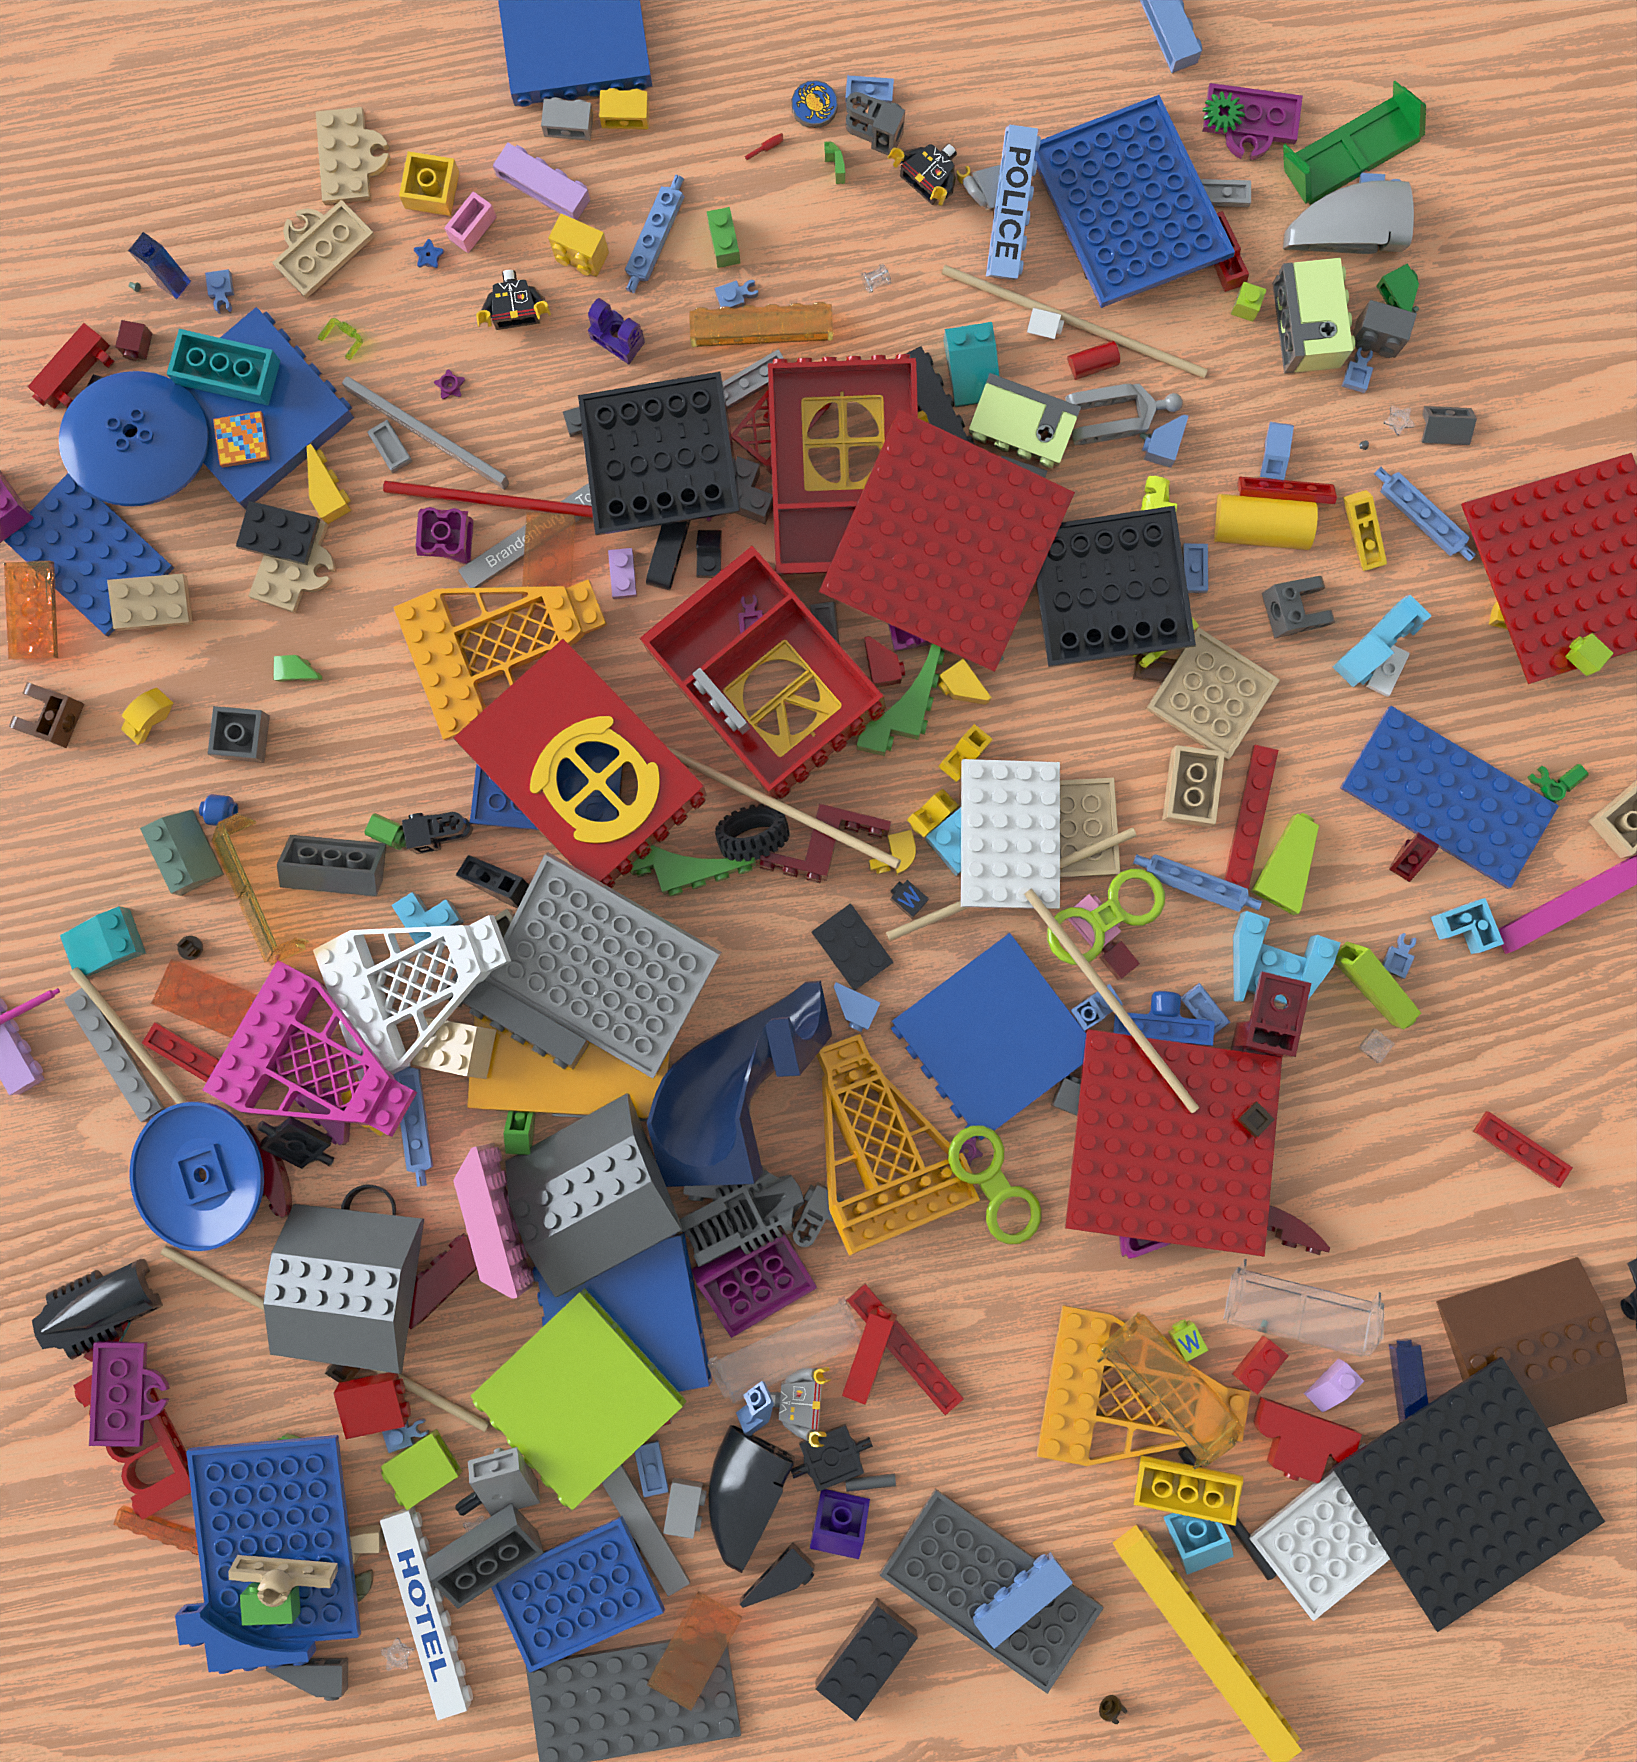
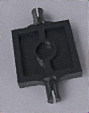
M290 1116L283 1123L275 1127L264 1121H261L257 1126L258 1131L267 1135L261 1140V1149L301 1169L314 1161H320L327 1166L332 1165L334 1162L333 1156L323 1152L331 1146L332 1137Z
M846 1424L826 1431V1437H818L819 1443L824 1444L823 1447H813L809 1441L803 1440L799 1442V1445L804 1455V1464L792 1468L791 1474L795 1479L808 1473L814 1481L817 1492L864 1473L860 1462L859 1452L873 1447L870 1437L855 1442L850 1436Z

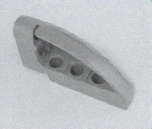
M1368 181L1340 188L1324 196L1302 212L1286 229L1283 250L1372 254L1378 251L1379 244L1380 251L1403 252L1410 246L1413 236L1414 206L1410 183L1406 181Z

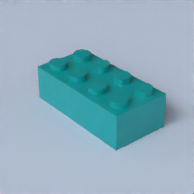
M179 329L168 366L167 376L175 384L269 406L281 360L271 349Z

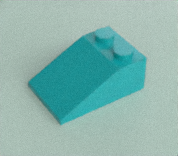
M992 322L945 329L943 342L955 407L978 404L989 374L999 376L996 341Z
M121 906L98 914L60 935L72 970L78 967L86 977L146 954L130 908Z

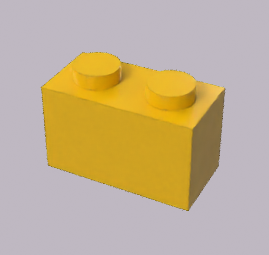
M615 88L600 90L599 118L602 129H649V98L647 91L640 89L619 91Z

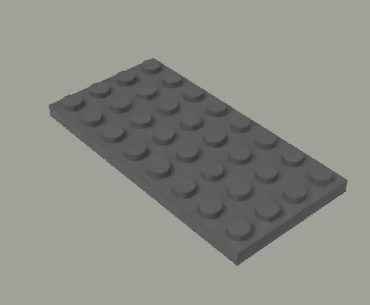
M936 1488L879 1573L886 1581L1047 1694L1104 1608L1102 1604L1071 1584L993 1649L975 1626L973 1621L974 1612L982 1604L986 1603L988 1605L995 1599L994 1595L1001 1588L1011 1586L1014 1583V1578L1020 1572L1030 1570L1034 1566L1033 1563L1036 1558Z
M726 1630L567 1656L529 1673L526 1667L539 1762H591L739 1737L742 1733Z

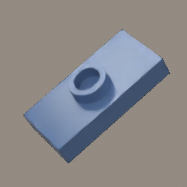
M1200 983L1181 996V1000L1196 1019L1215 1021L1214 1034L1230 1023Z

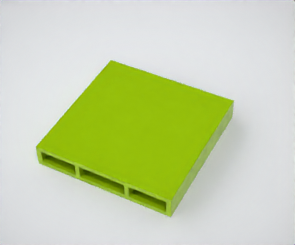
M585 1288L471 1395L475 1407L488 1415L492 1426L504 1433L508 1444L512 1448L518 1447L524 1456L525 1463L530 1468L536 1469L541 1475L542 1482L548 1488L552 1487L558 1494L557 1497L561 1504L569 1507L571 1510L575 1509L686 1403L685 1398Z

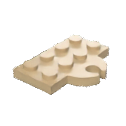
M362 107L317 111L316 123L322 202L324 205L337 204L340 200L344 203L371 200L369 178L382 173L387 168L391 158L388 153L374 157L373 152L377 148L390 149L387 141L380 133L366 129L365 113Z
M342 200L325 215L317 210L308 208L296 211L295 213L299 220L306 222L302 229H295L290 219H287L283 232L289 248L272 263L306 299L375 237L373 231Z
M320 521L308 565L264 555L248 596L251 599L296 613L304 591L317 592L327 587L332 580L326 576L317 577L316 573L318 568L326 566L331 572H336L333 557L325 548L321 547L329 525L326 522Z

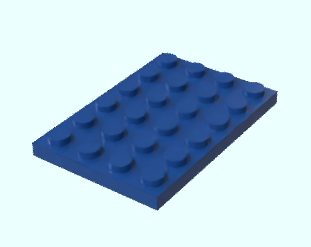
M69 473L30 511L33 519L4 540L106 636H109L115 630L113 629L107 580L168 575L174 569L163 556L110 507L84 491L72 479Z
M585 742L575 748V752L595 773L602 772L620 753L617 748L601 742ZM564 758L558 766L557 786L561 798L567 802L589 783V779L569 758ZM476 764L470 824L538 830ZM623 765L606 780V785L619 799ZM599 790L592 792L575 809V813L578 816L590 821L608 822L618 818L617 808Z
M623 1515L544 1551L543 1554L491 1587L529 1673L663 1614L665 1611V1607Z

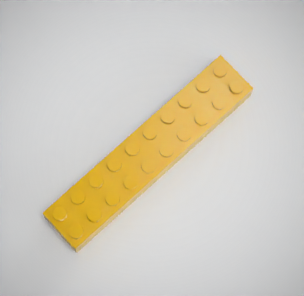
M1135 1525L1115 1540L1113 1545L1121 1558L1272 1762H1289L1302 1751L1297 1744L1300 1740L1299 1736L1224 1634L1221 1633L1210 1615L1205 1612L1206 1610L1193 1592L1186 1593L1190 1590L1176 1570L1171 1572L1174 1567L1162 1550L1155 1551L1159 1547L1147 1530L1143 1529L1141 1531Z

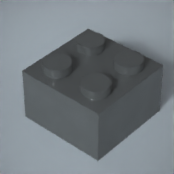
M1370 300L1357 318L1353 331L1356 348L1359 349L1361 347V351L1372 350L1385 358H1396L1410 339L1417 313Z
M213 706L208 755L216 759L264 763L270 715L262 710Z

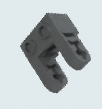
M860 92L851 93L846 100V111L848 113L846 116L847 131L854 136L871 142V149L889 155L893 148H897L904 133L905 109H902L896 103H888ZM857 101L861 102V106H858L857 109L853 108V104H856ZM856 119L860 120V123H858L856 126H853V122H855Z
M1322 576L1275 584L1262 592L1274 639L1322 628L1335 623L1332 610L1306 615L1300 597L1325 589Z
M817 1182L816 1186L810 1185L804 1196V1200L807 1202L794 1227L793 1239L801 1247H808L814 1243L826 1219L831 1222L833 1221L829 1211L828 1187ZM836 1192L837 1201H844V1196ZM809 1221L812 1223L809 1228L810 1237L805 1236L803 1239L800 1237V1231L805 1230Z

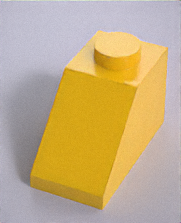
M964 659L939 675L938 680L940 683H938V686L945 696L949 694L954 700L983 705L990 702L991 696Z

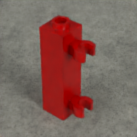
M83 323L27 386L34 392L32 397L43 407L48 404L55 409L62 403L68 408L73 401L68 396V393L97 360L108 368L115 362L105 353L110 345L93 329Z

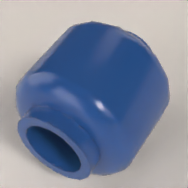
M210 794L205 802L202 801L200 803L199 814L203 816L204 822L208 825L228 827L237 819L238 804L230 796Z

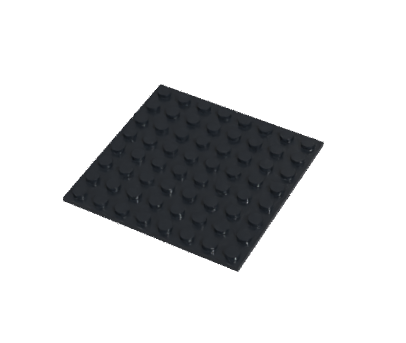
M1499 1357L1332 1467L1437 1632L1605 1522L1502 1357Z

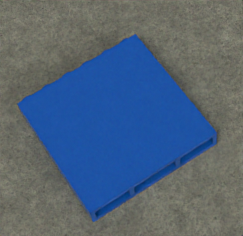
M498 0L510 93L514 106L526 107L532 103H544V99L555 97L566 100H574L582 96L596 97L600 95V90L610 88L625 91L632 89L644 90L647 87H653L640 0Z
M257 307L220 338L271 349L281 360L269 406L183 386L199 403L207 421L209 444L203 463L244 509H247L249 501L256 502L307 459V445L312 444L316 450L319 449L354 419L350 413L352 407L345 398L338 399L334 394L337 391L328 380L325 382L321 380L319 376L322 373L313 363L308 365L304 361L306 355L297 345L293 348L288 343L291 338L282 328L277 330L273 326L276 322L266 311L262 314ZM261 411L264 416L270 460L222 468L219 463L213 419Z
M1010 933L891 1021L894 1025L891 1027V1030L899 1040L904 1038L908 1046L905 1049L913 1059L918 1057L922 1062L923 1066L920 1067L922 1072L928 1079L934 1078L938 1084L935 1087L937 1092L943 1099L948 1097L953 1104L950 1107L952 1112L958 1119L963 1117L968 1125L964 1128L983 1125L995 1131L1083 1064L1086 1040L1085 1031ZM984 1136L972 1137L973 1139L978 1137L979 1140H983L985 1138Z
M685 1233L675 1234L559 1297L553 1295L537 1267H533L534 1280L538 1282L540 1292L537 1294L540 1307L543 1306L544 1316L542 1317L543 1326L585 1288L678 1392L708 1387L713 1380Z

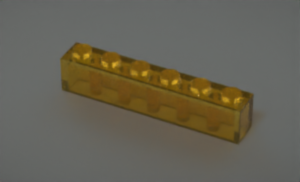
M815 302L812 305L792 303L789 306L769 304L765 307L745 305L742 308L734 309L729 306H722L713 310L700 307L689 311L692 347L833 340L832 304H826L825 302Z

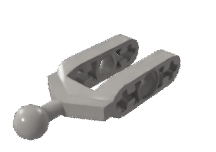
M1122 384L1075 392L1065 397L1067 402L1080 406V410L1135 400L1138 418L1076 428L1072 431L1074 445L1097 443L1145 433L1149 429L1155 411L1166 409L1169 412H1176L1183 405V400L1177 393L1169 394L1164 400L1155 401L1140 384Z

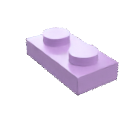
M633 549L608 550L613 599L637 597Z

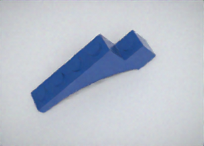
M209 1602L186 1604L175 1615L179 1645L189 1644L190 1647H196L204 1644L208 1672L226 1674L237 1669L252 1671L264 1666L273 1669L283 1664L292 1663L294 1666H300L309 1662L316 1652L315 1641L279 1640L245 1630L215 1612L210 1607Z

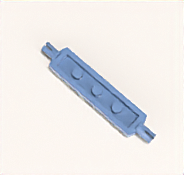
M675 175L671 186H661L625 268L626 273L631 277L626 287V290L635 293L639 281H648L684 199L683 193L679 191L684 181V178Z
M1382 467L1374 473L1384 483L1380 492L1449 556L1459 552L1470 561L1476 555L1466 545L1469 536L1403 475L1398 472L1391 476Z
M1136 854L1133 864L1147 868L1146 871L1152 873L1163 884L1240 912L1244 905L1257 911L1260 909L1262 901L1249 897L1247 888L1155 854L1151 859Z
M409 1066L395 1073L394 1077L401 1084L417 1092L400 1125L406 1169L409 1172H415L417 1187L427 1185L425 1170L433 1167L420 1069Z

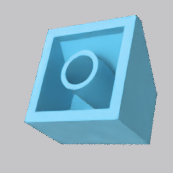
M1176 1513L1163 1517L1187 1575L1234 1557L1230 1539L1222 1523Z

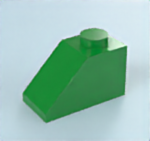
M1407 263L1384 275L1376 287L1387 305L1412 312L1419 282L1416 272Z

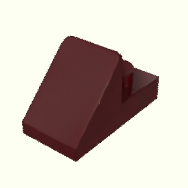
M1417 832L1412 840L1407 839L1404 842L1389 870L1411 882L1436 853L1439 844Z

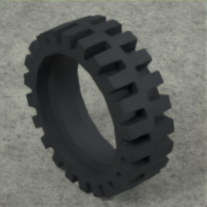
M755 804L749 805L748 809L742 807L739 812L735 810L731 812V816L726 815L723 817L724 820H720L715 828V835L721 854L725 858L728 857L729 860L733 861L736 859L737 862H741L743 859H745V862L751 861V858L758 860L761 859V855L767 857L770 855V852H777L778 847L782 848L785 845L784 842H787L790 837L785 814L764 804H759L757 807H755ZM769 827L764 832L754 836L735 838L750 829Z

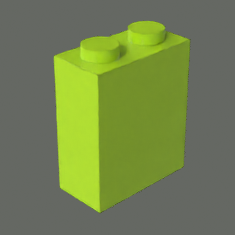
M437 1429L381 1466L383 1470L381 1474L384 1481L392 1485L396 1492L394 1495L397 1502L401 1506L404 1505L406 1510L436 1492L463 1472Z

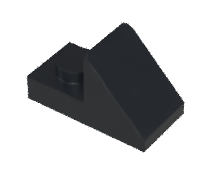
M698 530L696 541L697 578H713L721 571L722 530Z

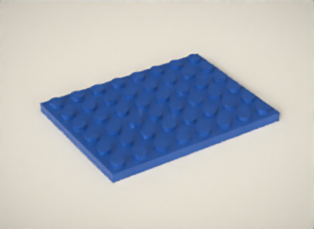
M1160 95L1040 140L1039 150L1035 151L1034 161H1037V170L1101 308L1234 257L1235 251Z
M329 1435L189 1448L186 1452L204 1602H209L210 1607L228 1621L245 1630L270 1638L288 1641H325L358 1638L361 1634L339 1436ZM237 1555L337 1563L338 1572L330 1588L299 1586L301 1613L293 1624L242 1625L240 1595L253 1582L229 1580L228 1571Z

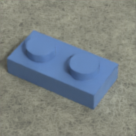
M847 75L845 102L851 93L860 92L892 103L894 79Z
M1184 543L1182 545V556L1188 593H1207L1208 544Z
M659 1440L644 1443L635 1451L643 1496L648 1497L669 1492Z

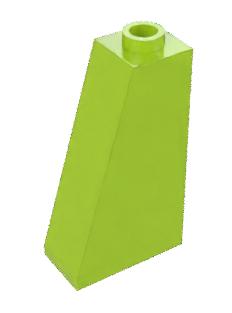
M1297 813L1291 817L1250 891L1291 915L1299 914L1302 908L1319 825L1313 822L1314 819L1304 813Z
M1348 941L1339 948L1334 962L1335 965L1391 1025L1403 1030L1412 1026L1421 1012L1369 948Z

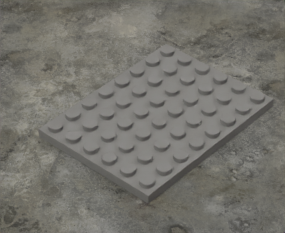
M547 852L503 938L511 962L491 971L485 978V981L642 1073L654 1078L722 952Z

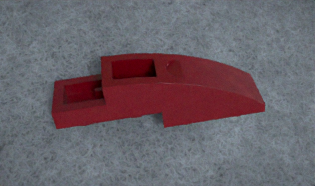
M245 1125L257 1144L263 1163L264 1188L262 1196L268 1198L270 1201L269 1207L276 1216L281 1218L288 1217L292 1209V1193L284 1162L281 1158L261 1149V1141L250 1125Z
M1269 1205L1267 1230L1275 1232V1228H1277L1275 1237L1282 1240V1245L1296 1248L1297 1244L1306 1246V1252L1320 1255L1321 1251L1330 1252V1247L1311 1227L1290 1213Z

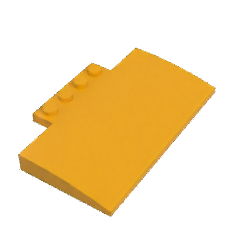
M474 1017V1026L494 1029L496 1034L487 1079L469 1077L468 1109L589 1115L628 1093L639 1119H648L655 1093L662 1078L669 1070L671 1048L656 1076L651 1078L588 1040L589 1046L574 1070L568 1066L564 1070L553 1063L555 1058L548 1054L542 1057L531 1050L533 1045L526 1041L522 1045L512 1039V1033L506 1029L500 1032L490 1026L492 1021L483 1017L480 1020Z

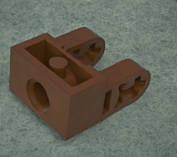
M27 682L23 694L43 701L45 705L38 721H35V723L13 716L9 727L67 748L84 703Z

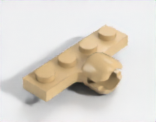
M237 1555L228 1572L229 1580L260 1582L257 1588L259 1590L257 1594L259 1600L266 1606L277 1607L287 1600L292 1588L295 1586L330 1588L338 1572L337 1563Z

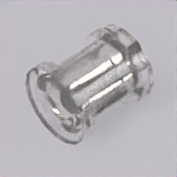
M883 263L879 265V268L869 273H861L863 284L868 293H872L873 289L885 283L887 285L891 284L889 272Z

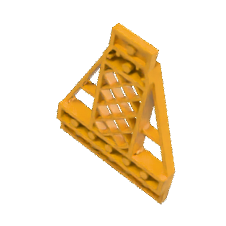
M589 579L568 588L556 586L435 589L393 607L440 733L445 741L457 735L486 708L478 684L506 673L511 686L515 682L511 672L513 669L542 658L562 639L571 646L576 644L585 634L607 626ZM528 594L527 597L492 612H488L483 599V595ZM476 595L482 610L481 616L455 626L444 596ZM536 606L546 610L542 622L531 619ZM530 607L526 616L517 613L518 611ZM514 615L524 619L519 632L509 628ZM508 616L504 625L495 622ZM549 617L551 618L554 628L546 625ZM529 621L539 625L535 638L524 634ZM492 624L502 628L497 641L487 637ZM482 626H485V629L482 634L473 631ZM544 628L555 632L550 644L540 641ZM507 631L517 634L513 647L502 643ZM470 634L481 637L475 650L465 646ZM523 637L533 641L528 653L517 650ZM485 640L496 644L491 656L481 653ZM537 644L543 645V647L536 649ZM501 646L511 650L505 663L496 659ZM464 649L474 653L470 663ZM516 653L522 655L513 659ZM479 655L489 659L483 672L474 668ZM494 662L500 664L492 668Z
M860 1034L825 1046L819 1051L816 1057L824 1072L822 1077L829 1211L849 1256L980 1201L973 1184L960 1180L952 1172L948 1159L925 1168L912 1137L926 1132L947 1155L950 1143L883 1075L880 1066L869 1055ZM864 1088L862 1095L854 1092ZM869 1088L878 1092L879 1099L877 1102L866 1098ZM848 1096L859 1101L856 1110L845 1106ZM896 1102L921 1127L920 1129L909 1132ZM863 1103L875 1108L872 1118L860 1113ZM879 1110L888 1115L889 1121L887 1125L876 1120ZM832 1114L850 1152L849 1157L838 1161L834 1159ZM847 1114L854 1116L852 1123H850ZM858 1119L869 1123L866 1133L855 1129ZM874 1126L885 1131L882 1141L870 1136ZM889 1133L898 1137L900 1141L898 1148L886 1143ZM856 1136L864 1139L862 1146H860ZM868 1141L879 1146L876 1156L865 1152ZM884 1149L895 1153L892 1163L881 1159ZM960 1153L959 1161L962 1168L966 1172L972 1173L964 1154ZM900 1156L908 1159L910 1163L908 1171L897 1166ZM867 1159L874 1162L872 1170L867 1162ZM853 1162L863 1181L866 1192L838 1202L835 1167ZM878 1164L890 1169L887 1179L875 1175ZM894 1172L904 1176L894 1181H891Z
M1062 1305L1037 1456L1091 1466L1219 1440L1220 1438L1243 1442L1251 1392L1222 1385L1111 1313ZM1113 1322L1142 1339L1140 1358L1137 1364L1106 1358L1110 1329ZM1148 1345L1155 1347L1189 1369L1192 1374L1145 1366ZM1115 1368L1122 1379L1112 1387H1109L1103 1376ZM1118 1368L1133 1372L1124 1377ZM1139 1373L1146 1384L1134 1392L1127 1381ZM1143 1373L1158 1376L1149 1382ZM1164 1378L1171 1389L1159 1397L1152 1386ZM1168 1378L1179 1379L1182 1381L1179 1382L1177 1385L1173 1386ZM1101 1382L1107 1388L1102 1394H1100ZM1192 1382L1199 1383L1198 1390ZM1125 1383L1132 1394L1120 1402L1113 1391ZM1189 1383L1195 1394L1183 1401L1177 1390ZM1150 1388L1157 1399L1144 1406L1138 1396ZM1111 1393L1117 1405L1105 1412L1099 1401ZM1174 1393L1181 1404L1169 1411L1162 1401ZM1135 1398L1142 1409L1130 1417L1123 1406ZM1196 1399L1193 1415L1187 1405ZM1160 1403L1167 1414L1154 1421L1148 1411ZM1097 1406L1100 1408L1103 1414L1096 1413ZM1121 1408L1128 1419L1110 1415ZM1185 1408L1191 1419L1179 1426L1173 1415ZM1146 1413L1152 1423L1137 1421L1136 1419ZM1170 1418L1177 1428L1160 1424ZM1104 1422L1127 1427L1124 1451L1089 1458L1095 1423ZM1192 1424L1191 1431L1184 1430ZM1136 1429L1181 1438V1440L1130 1450L1133 1432Z

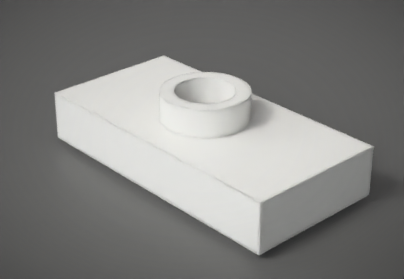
M1395 645L1390 648L1394 653L1372 672L1373 676L1366 685V687L1386 697L1390 696L1410 654Z

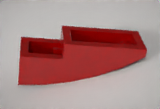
M1221 211L1217 215L1233 246L1235 254L1230 259L1214 264L1224 292L1241 287L1243 282H1247L1249 272L1240 255L1241 247L1224 212Z

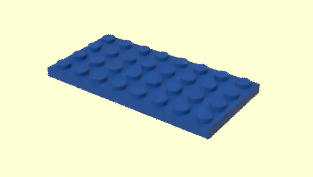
M1389 706L1340 789L1415 834L1419 832L1439 844L1438 848L1507 889L1511 888L1559 807V805L1393 706Z

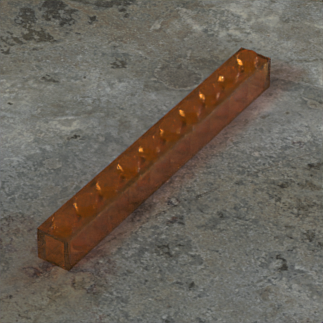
M125 1505L118 1509L113 1525L118 1526L119 1529H127L133 1531L134 1534H142L147 1536L148 1539L159 1540L165 1545H173L177 1549L188 1550L194 1555H199L196 1530L154 1515L141 1520L140 1516L135 1514L133 1508Z

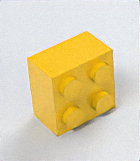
M408 151L399 193L404 208L451 216L459 177V169L455 159Z
M560 213L548 237L555 260L564 266L571 265L576 267L580 273L586 276L591 274L597 277L609 254L604 232Z

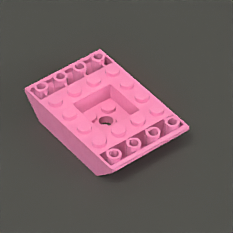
M494 1143L471 1148L453 1181L480 1281L514 1299L533 1286L532 1282L535 1280L532 1267L527 1266L526 1257H528V1253L524 1244L521 1243L519 1230L509 1205L506 1189L507 1175L505 1170H501L499 1163L502 1161L501 1151L499 1147H495Z

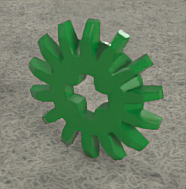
M1220 92V99L1215 94L1211 95L1214 102L1206 100L1205 104L1210 107H1205L1202 112H1208V115L1203 117L1204 120L1210 119V123L1207 126L1210 128L1214 124L1216 126L1215 132H1218L1219 128H1223L1224 133H1227L1228 127H1231L1233 131L1236 130L1234 123L1242 124L1238 117H1245V113L1239 111L1244 109V105H1236L1240 98L1237 97L1231 101L1232 93H1229L1226 99L1223 92ZM1219 107H1221V108H1223V109L1226 108V107L1229 108V111H1228V115H1229V116H1228V117H1227L1226 115L1220 116V115H1219V112H1220Z

